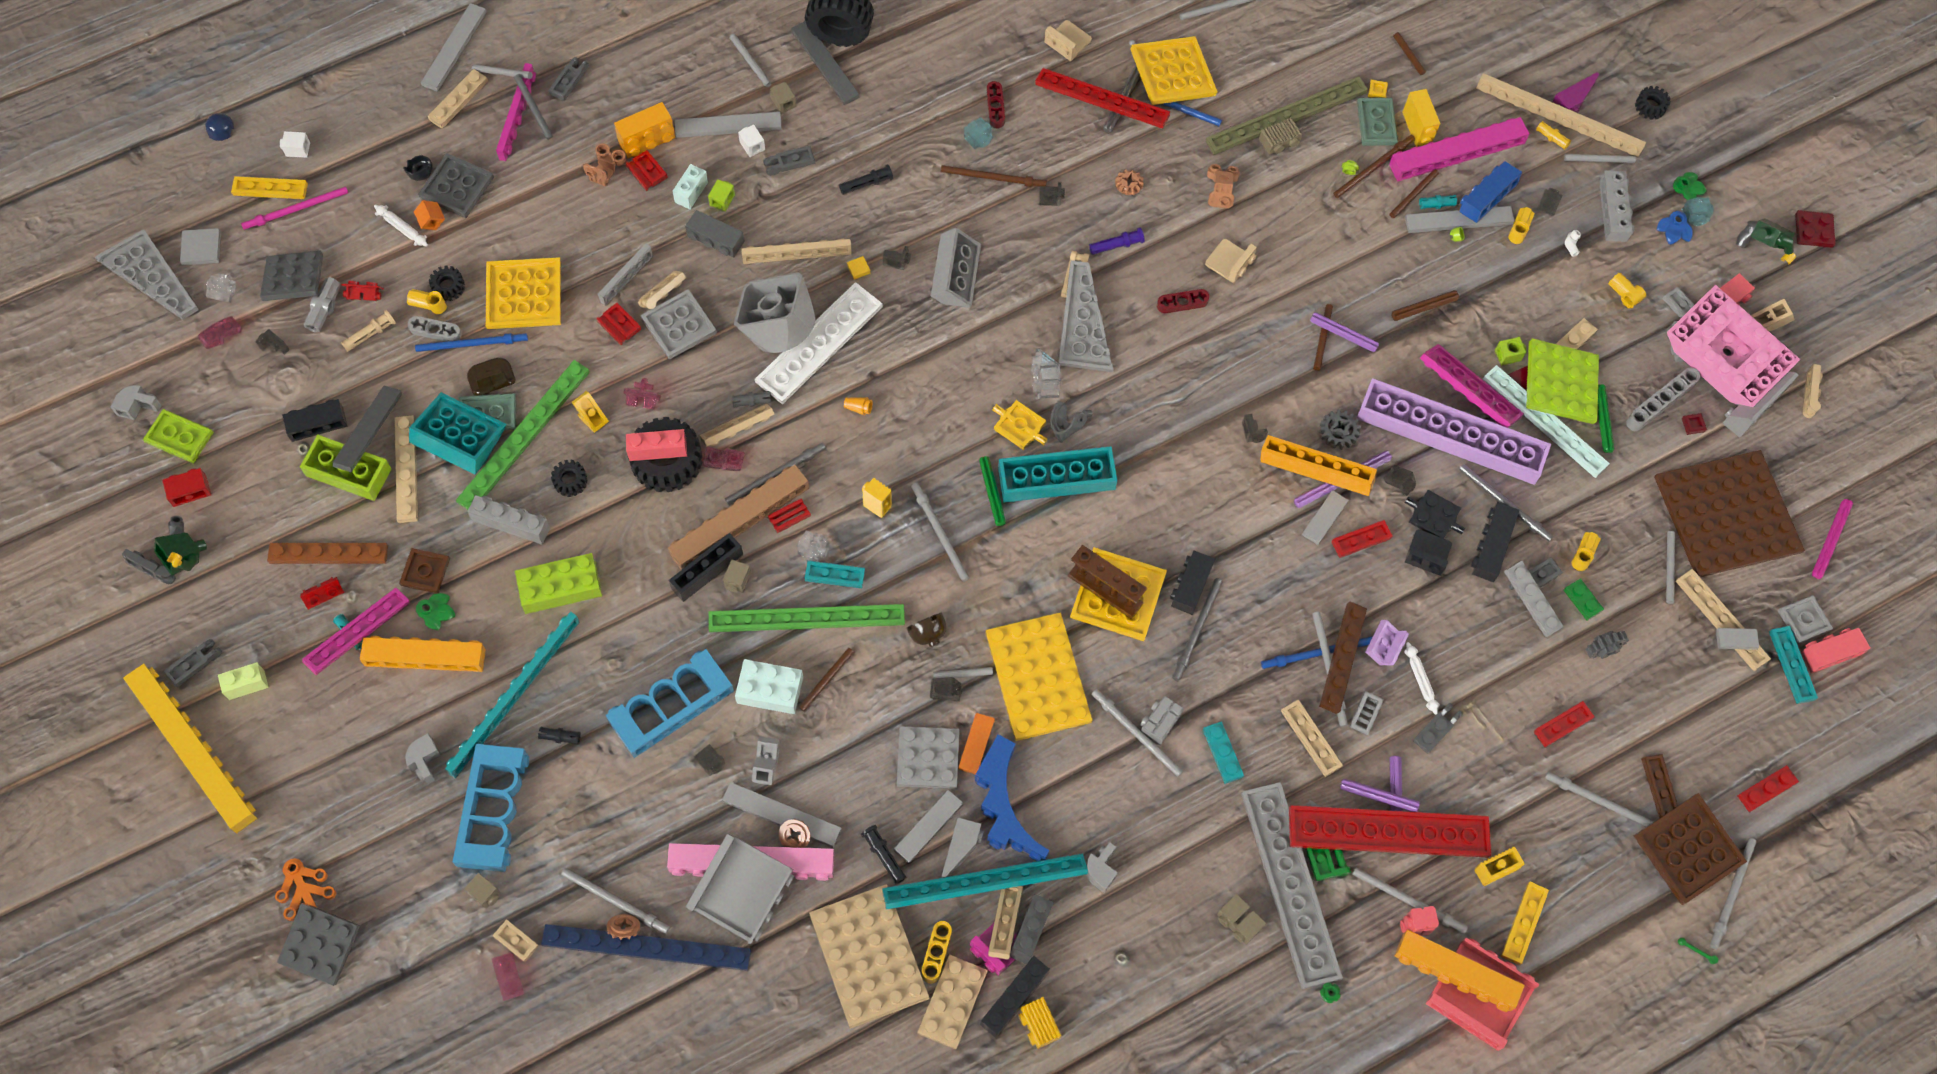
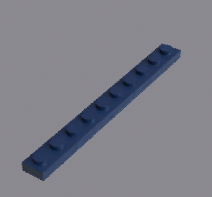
M545 924L541 943L544 947L744 971L749 969L751 949L640 935L631 936L630 940L627 938L620 940L619 937L612 938V935L608 934L607 931Z

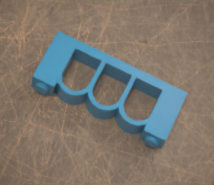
M707 649L696 652L690 659L691 664L679 666L673 674V681L661 679L651 686L649 696H634L628 701L626 707L621 704L620 706H614L608 711V714H606L608 722L633 758L734 692L733 685ZM687 674L697 675L710 691L693 703L688 700L679 687L680 679ZM664 689L675 691L686 706L669 719H667L655 702L657 694ZM640 705L651 706L663 722L645 735L632 718L634 709Z
M476 744L452 861L456 867L505 872L506 866L510 865L511 854H509L507 848L511 842V832L507 824L515 818L517 813V806L512 797L520 791L522 786V779L519 773L524 774L525 767L528 768L530 758L525 749ZM484 770L503 771L514 774L512 785L506 789L481 788ZM479 797L504 799L509 802L507 812L500 817L475 815ZM473 824L503 828L504 835L499 843L495 845L470 843Z

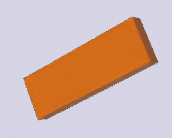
M979 713L975 714L958 767L959 770L976 774L981 765L995 718Z

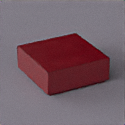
M1701 413L1682 417L1687 435L1706 432L1707 428Z

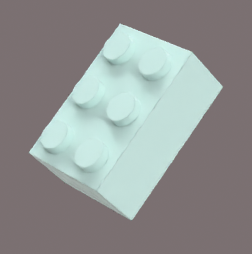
M744 659L735 694L736 702L741 705L795 714L803 682V672L800 669Z

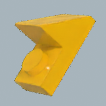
M585 391L571 402L578 411V417L594 433L609 422L589 392Z

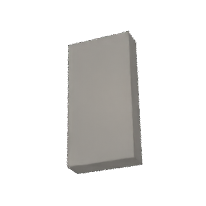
M1718 628L1716 630L1718 649L1757 650L1759 648L1757 629Z

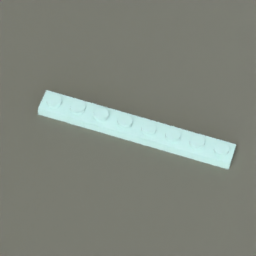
M1497 365L1484 376L1483 380L1523 412L1529 421L1593 477L1596 478L1610 464L1555 415L1526 408L1527 391Z

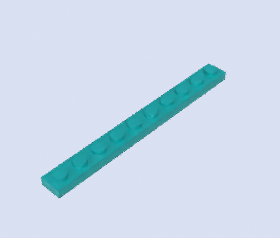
M570 611L567 616L565 615L560 620L558 628L548 635L546 643L536 650L534 658L524 665L523 672L519 677H515L512 680L507 692L500 695L495 707L487 711L483 722L473 729L471 737L461 744L459 752L448 760L445 769L451 776L456 779L474 756L476 744H484L580 623L577 615Z
M1082 853L882 888L887 910L1088 874V868Z

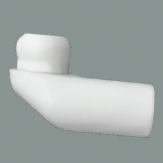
M1578 230L1569 232L1565 239V246L1572 257L1580 253L1576 246L1578 239L1581 237Z

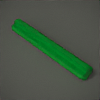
M1598 384V418L1603 452L1612 453L1614 451V442L1606 386Z
M984 456L979 459L995 524L996 526H1002L1006 523L990 459L988 456Z

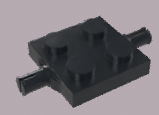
M1427 490L1424 497L1418 502L1409 496L1407 497L1405 504L1414 508L1413 515L1409 520V523L1441 538H1444L1451 529L1461 535L1464 532L1465 528L1455 523L1461 507L1430 490Z

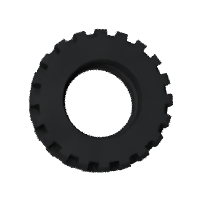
M809 0L804 18L807 28L819 40H824L830 45L835 44L839 47L841 45L849 47L851 45H858L868 37L874 9L870 0Z
M663 417L662 420L654 418L653 422L650 423L646 421L642 424V428L638 427L634 431L635 433L684 429L687 443V457H680L676 462L667 466H658L648 460L629 461L634 476L637 477L641 484H645V487L650 490L655 488L656 492H662V490L673 492L672 489L677 488L680 490L684 484L689 485L692 482V477H697L699 474L698 469L702 466V450L694 429H690L686 422L681 424L680 419L674 418L670 420L669 417Z

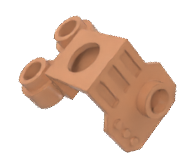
M601 143L595 148L598 166L594 167L585 163L583 168L590 181L606 187L615 172V166H622L626 162V155L622 150H615L610 153L609 146Z
M1210 165L1207 177L1215 182L1214 191L1209 193L1208 204L1210 206L1228 209L1233 206V182L1238 181L1240 174L1237 167L1229 166L1226 171H1222L1220 165Z

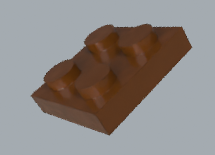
M411 548L399 584L408 588L439 593L450 561L449 556Z

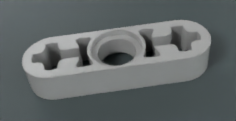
M414 316L408 321V327L414 335L441 341L460 340L462 336L456 324L420 316ZM420 323L421 326L414 328V325ZM433 326L440 327L436 333H431L430 329Z

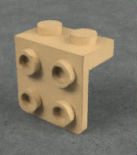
M1065 20L1057 29L1049 26L1045 30L1044 42L1072 61L1091 42L1092 38L1076 25Z
M1223 239L1206 260L1205 265L1232 283H1235L1239 277L1244 275L1246 267L1249 264L1251 265L1256 259L1257 255H1255L1257 247L1250 244L1246 250H1243L1227 239Z

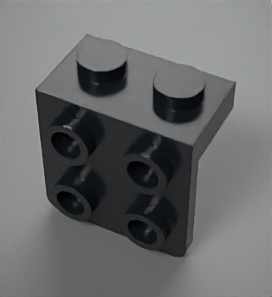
M1416 530L1405 563L1441 576L1448 564L1447 558L1452 542L1428 532Z

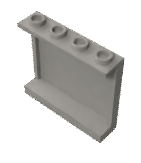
M728 833L687 903L686 908L691 911L695 910L749 941L748 943L751 945L754 940L757 942L762 935L763 930L760 928L763 923L766 922L768 924L774 913L771 911L773 905H778L784 896L781 893L785 885L789 887L794 878L792 872L794 869Z

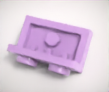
M1381 620L1366 653L1379 665L1392 666L1397 661L1409 633L1407 631H1398L1388 620Z

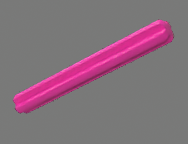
M1844 499L1841 502L1815 564L1812 576L1817 579H1821L1824 576L1851 511L1853 501L1849 499Z

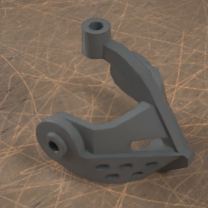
M1061 401L1057 402L1053 407L1050 423L1058 442L1063 443L1067 437L1082 429L1087 418L1092 417V410L1078 412L1071 424H1069L1066 419L1067 406Z

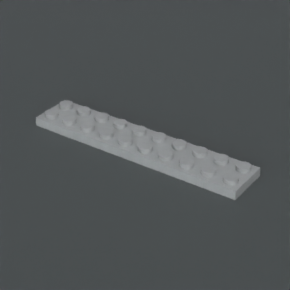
M1281 782L1242 791L1241 795L1301 989L1342 980L1343 977L1302 848L1290 847L1289 807Z

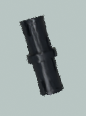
M541 726L539 731L547 734L538 733V739L552 740L559 744L566 742L579 745L580 740L572 737L581 738V732L566 731L563 728L552 729Z

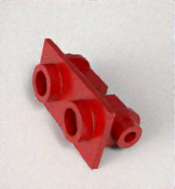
M348 281V284H342V286L346 287V290L343 291V297L347 300H361V293H364L363 300L378 301L381 300L382 296L379 290H384V288L378 286V283L366 282V285H359L360 282Z
M331 577L320 583V587L316 585L303 590L300 597L308 610L345 593L337 577Z

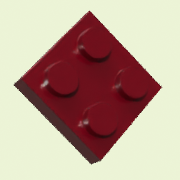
M1798 210L1795 213L1798 245L1829 248L1835 246L1834 214Z

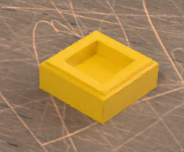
M1371 80L1368 97L1386 98L1388 82Z
M864 256L847 262V267L854 280L871 274Z

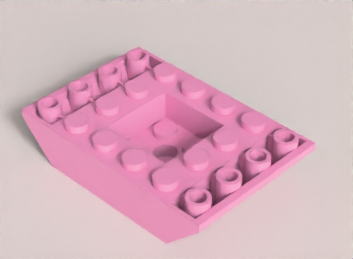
M1717 285L1707 292L1667 332L1674 352L1690 367L1697 369L1700 375L1727 400L1735 404L1754 407L1800 360ZM1723 349L1730 350L1731 356L1725 355Z

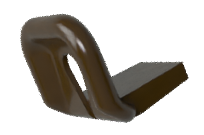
M494 358L472 366L467 373V379L474 396H480L513 385L516 381L510 363L504 358Z

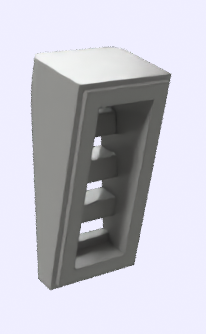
M1365 691L1349 727L1368 735L1384 699ZM1366 699L1375 703V707L1365 703ZM1363 706L1372 710V714L1362 710ZM1360 713L1367 717H1370V720L1368 721L1359 717ZM1357 720L1364 724H1367V727L1364 728L1360 725H1357Z

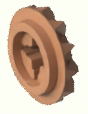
M1125 169L1123 172H1119L1116 177V188L1125 195L1137 194L1143 188V177L1140 176L1139 172H1134L1133 169L1131 171ZM1131 178L1132 182L1128 186L1127 181Z
M795 818L787 820L781 825L779 840L784 847L805 848L809 844L811 834L809 827L804 824V821H799ZM792 830H794L795 832L801 831L800 835L798 836V839L796 837L789 838V836L793 833Z
M616 915L607 922V932L612 935V938L619 937L620 940L623 938L630 940L631 936H637L638 931H640V921L632 915Z

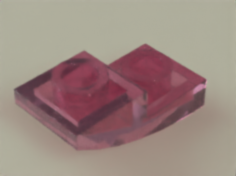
M230 316L206 328L198 335V339L206 349L224 344L225 337L241 333V326Z
M706 447L702 466L720 470L741 471L745 453L728 448L724 451Z
M512 952L491 958L503 1001L523 995V988Z

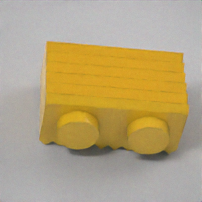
M873 478L870 482L867 481L862 488L863 506L880 518H883L892 507L891 489H888V486L885 487V484L882 485V482Z
M1512 847L1486 861L1484 860L1475 867L1474 871L1482 885L1486 886L1519 870L1524 865V861L1517 849Z
M1044 997L1020 1008L1021 1013L1018 1016L1022 1025H1027L1030 1033L1027 1036L1032 1046L1036 1045L1037 1049L1061 1039L1060 1031Z

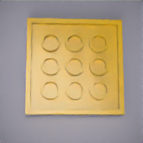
M1196 36L1134 44L1131 46V53L1151 105L1216 96L1217 89Z
M560 257L486 262L485 326L487 329L561 325Z
M1093 547L1092 551L1147 587V590L1140 598L1143 601V605L1133 619H1130L1080 585L1070 618L1145 641L1167 570Z

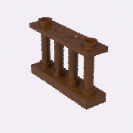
M1081 545L1071 558L1075 566L1069 572L1068 577L1130 619H1133L1143 605V601L1140 598L1147 590V587L1084 545Z

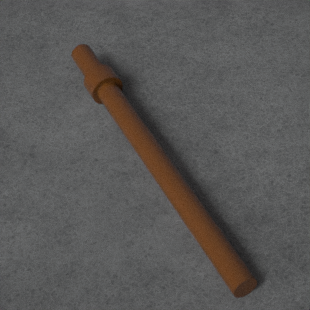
M1410 135L1403 141L1397 142L1394 148L1333 193L1334 196L1339 198L1391 159L1392 155L1396 152L1406 150V147L1415 141L1414 136Z
M945 165L941 166V172L1025 184L1024 186L1026 187L1038 186L1046 188L1047 180L1033 179L1032 176L1020 177Z

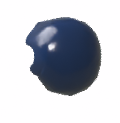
M224 113L212 114L205 123L209 138L215 141H223L230 138L231 131L234 129L231 117Z

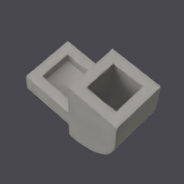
M133 385L122 389L116 395L111 409L117 416L135 420L141 407L159 412L162 405L158 402L156 396L146 393L141 386Z
M426 734L412 742L407 749L405 759L411 771L415 770L420 780L424 779L427 784L435 781L427 763L440 757L441 754L431 736Z
M759 736L757 756L753 765L752 782L772 785L779 758V739Z
M1110 842L1106 847L1103 845L1096 854L1098 858L1091 853L1087 862L1088 880L1103 893L1107 891L1118 872L1106 864L1116 850V846Z

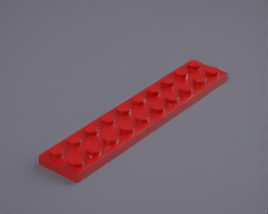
M1289 806L1290 847L1491 857L1489 816Z

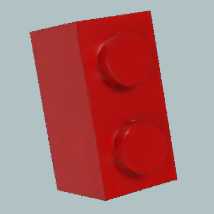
M201 468L190 469L185 473L171 475L162 480L167 500L173 507L211 496L207 476Z

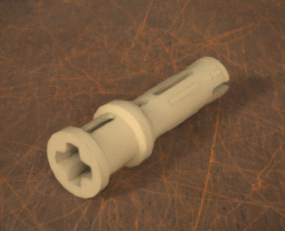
M385 310L384 314L376 319H371L369 325L342 341L341 344L349 352L374 334L383 333L385 328L391 324L395 325L396 322L390 313Z

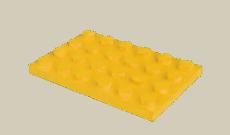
M1061 612L985 631L1015 741L1092 723Z

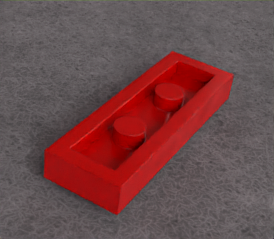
M1385 520L1336 537L1332 540V544L1339 558L1390 540L1393 536Z
M1584 701L1536 728L1533 732L1546 748L1591 721L1595 716Z
M1786 765L1743 791L1737 797L1750 813L1799 781Z

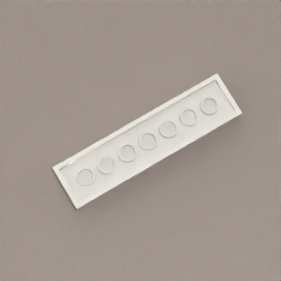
M855 282L815 321L814 328L809 336L798 346L782 352L755 378V383L766 392L769 391L770 395L783 405L883 307V303Z

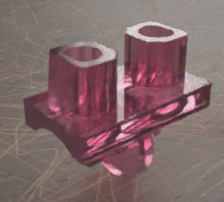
M642 378L641 383H634V387L640 388V390L624 388L626 405L637 407L638 399L645 398L643 408L654 410L657 401L661 399V395H658V393L647 392V390H653L654 385L648 384L647 378Z

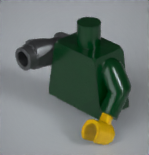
M1766 218L1759 221H1748L1746 228L1737 236L1736 244L1746 248L1751 238H1754L1770 247L1784 249L1785 254L1781 257V260L1783 262L1786 260L1788 265L1796 258V255L1793 253V237L1795 233Z
M172 516L168 522L170 535L155 538L154 553L169 573L175 575L183 570L191 571L199 563L200 552L206 550L207 545L204 539L193 541L188 533H184L182 517Z

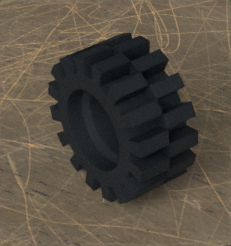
M1650 86L1649 89L1645 87L1636 99V111H1640V116L1644 114L1646 119L1649 116V120H1653L1654 117L1655 120L1659 119V117L1661 118L1671 102L1670 96L1667 97L1668 93H1663V88L1658 90V86L1653 89V86ZM1647 100H1654L1659 106H1653Z
M446 265L444 269L438 267V272L434 270V275H430L429 284L431 290L439 292L444 301L447 302V298H449V301H453L452 297L457 299L459 298L457 294H463L462 290L465 289V282L457 268L454 269L453 266H450L449 269ZM452 279L454 281L450 287L442 288L440 286L444 280Z
M564 460L565 464L559 462V467L555 465L554 471L551 472V480L556 491L561 493L562 496L567 494L568 497H571V493L576 496L577 491L583 492L582 487L586 488L588 481L584 467L579 462L575 463L574 460H571L570 463L568 460ZM567 473H574L576 480L566 484L562 481V477Z

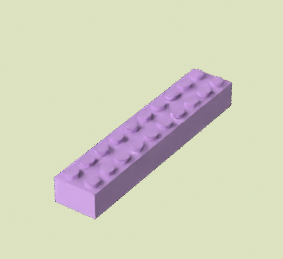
M1373 378L1356 418L1533 485L1536 484L1541 476L1551 446L1550 443Z

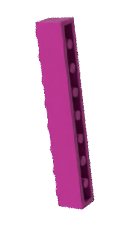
M1521 117L1516 119L1510 118L1499 124L1494 123L1485 128H1477L1472 132H1463L1455 137H1446L1438 142H1429L1421 147L1416 146L1404 152H1396L1392 155L1389 166L1398 182L1432 172L1434 169H1442L1525 144L1530 133Z

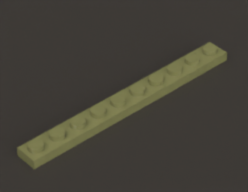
M1358 76L1206 138V143L1213 155L1260 137L1262 129L1274 126L1290 118L1297 122L1364 95L1368 89Z

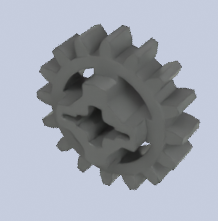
M1337 409L1336 414L1330 411L1329 416H1324L1320 423L1319 433L1323 434L1322 440L1327 439L1326 445L1332 443L1334 449L1338 445L1343 450L1344 445L1350 448L1351 444L1356 443L1357 438L1360 436L1361 426L1357 425L1358 419H1352L1354 414L1348 416L1346 410L1344 413H1341Z
M1609 631L1595 637L1592 644L1588 645L1585 650L1589 658L1601 657V659L1620 652L1622 645L1627 644L1626 642L1629 639L1625 631L1617 633Z

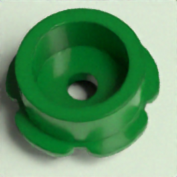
M1325 983L1320 990V995L1327 1003L1337 1002L1341 997L1339 993L1340 988L1336 984Z

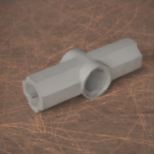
M325 278L318 295L313 296L311 299V310L303 324L305 328L312 332H320L327 315H331L334 311L335 298L342 286L340 282L334 278Z

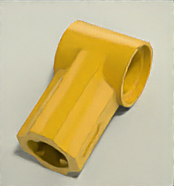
M1528 207L1519 209L1508 235L1512 243L1520 244L1524 241L1535 214L1532 209Z
M1622 273L1616 274L1608 283L1621 296L1622 303L1629 309L1646 298L1645 290L1639 285L1634 286Z
M412 289L411 291L409 290L407 295L408 305L431 310L434 314H442L447 308L442 295L437 291L429 293Z
M1593 532L1584 533L1576 554L1571 561L1573 568L1577 571L1586 570L1594 559L1595 551L1601 540L1598 534Z

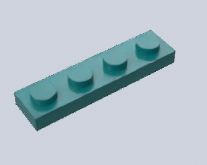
M1786 626L1769 631L1796 704L1818 699L1791 627Z

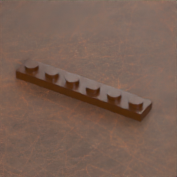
M1351 601L1346 604L1319 707L1335 714L1341 711L1367 608Z

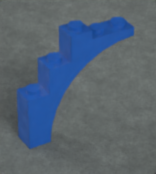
M998 734L975 774L977 785L984 789L990 788L981 805V811L990 819L996 818L988 834L987 841L998 850L1000 848L1005 850L1007 845L1011 844L1014 850L1028 853L1029 857L1035 861L1046 860L1049 850L1036 842L1023 829L1010 805L1007 792V770L1016 743Z

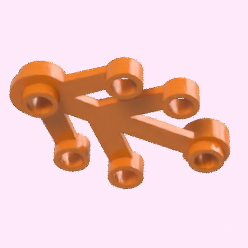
M294 858L288 860L283 866V874L286 877L281 890L276 892L275 899L279 903H286L290 897V888L293 881H295L296 891L290 907L286 908L283 913L287 920L294 921L302 898L306 904L317 908L311 893L323 896L327 900H332L336 896V890L331 886L324 888L305 883L302 876L314 878L318 882H324L328 874L323 869L313 870L306 868L299 859ZM296 865V869L290 872V867ZM323 872V877L318 879L317 875ZM328 890H332L330 896H326ZM285 893V898L280 900L279 896ZM290 911H294L292 917H288Z

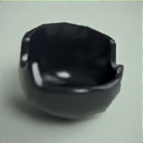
M419 155L411 160H407V167H403V169L411 179L421 181L430 176L433 164L428 157Z

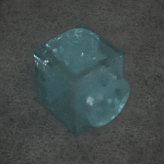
M980 117L976 121H971L964 128V138L974 149L978 147L983 148L993 138L992 127Z
M1696 197L1687 200L1682 211L1687 217L1688 224L1701 226L1710 221L1714 208L1710 204L1709 197Z

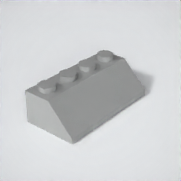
M958 228L941 233L931 297L945 305L969 308L972 306L981 244Z
M1788 372L1754 407L1736 404L1738 405L1736 409L1732 407L1724 415L1727 418L1722 424L1738 437H1741L1799 375L1795 372Z

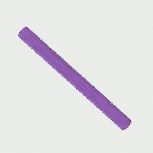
M1384 451L1361 464L1376 469L1391 461L1392 456L1389 451ZM1323 483L1296 497L1294 504L1297 508H1301L1339 487Z

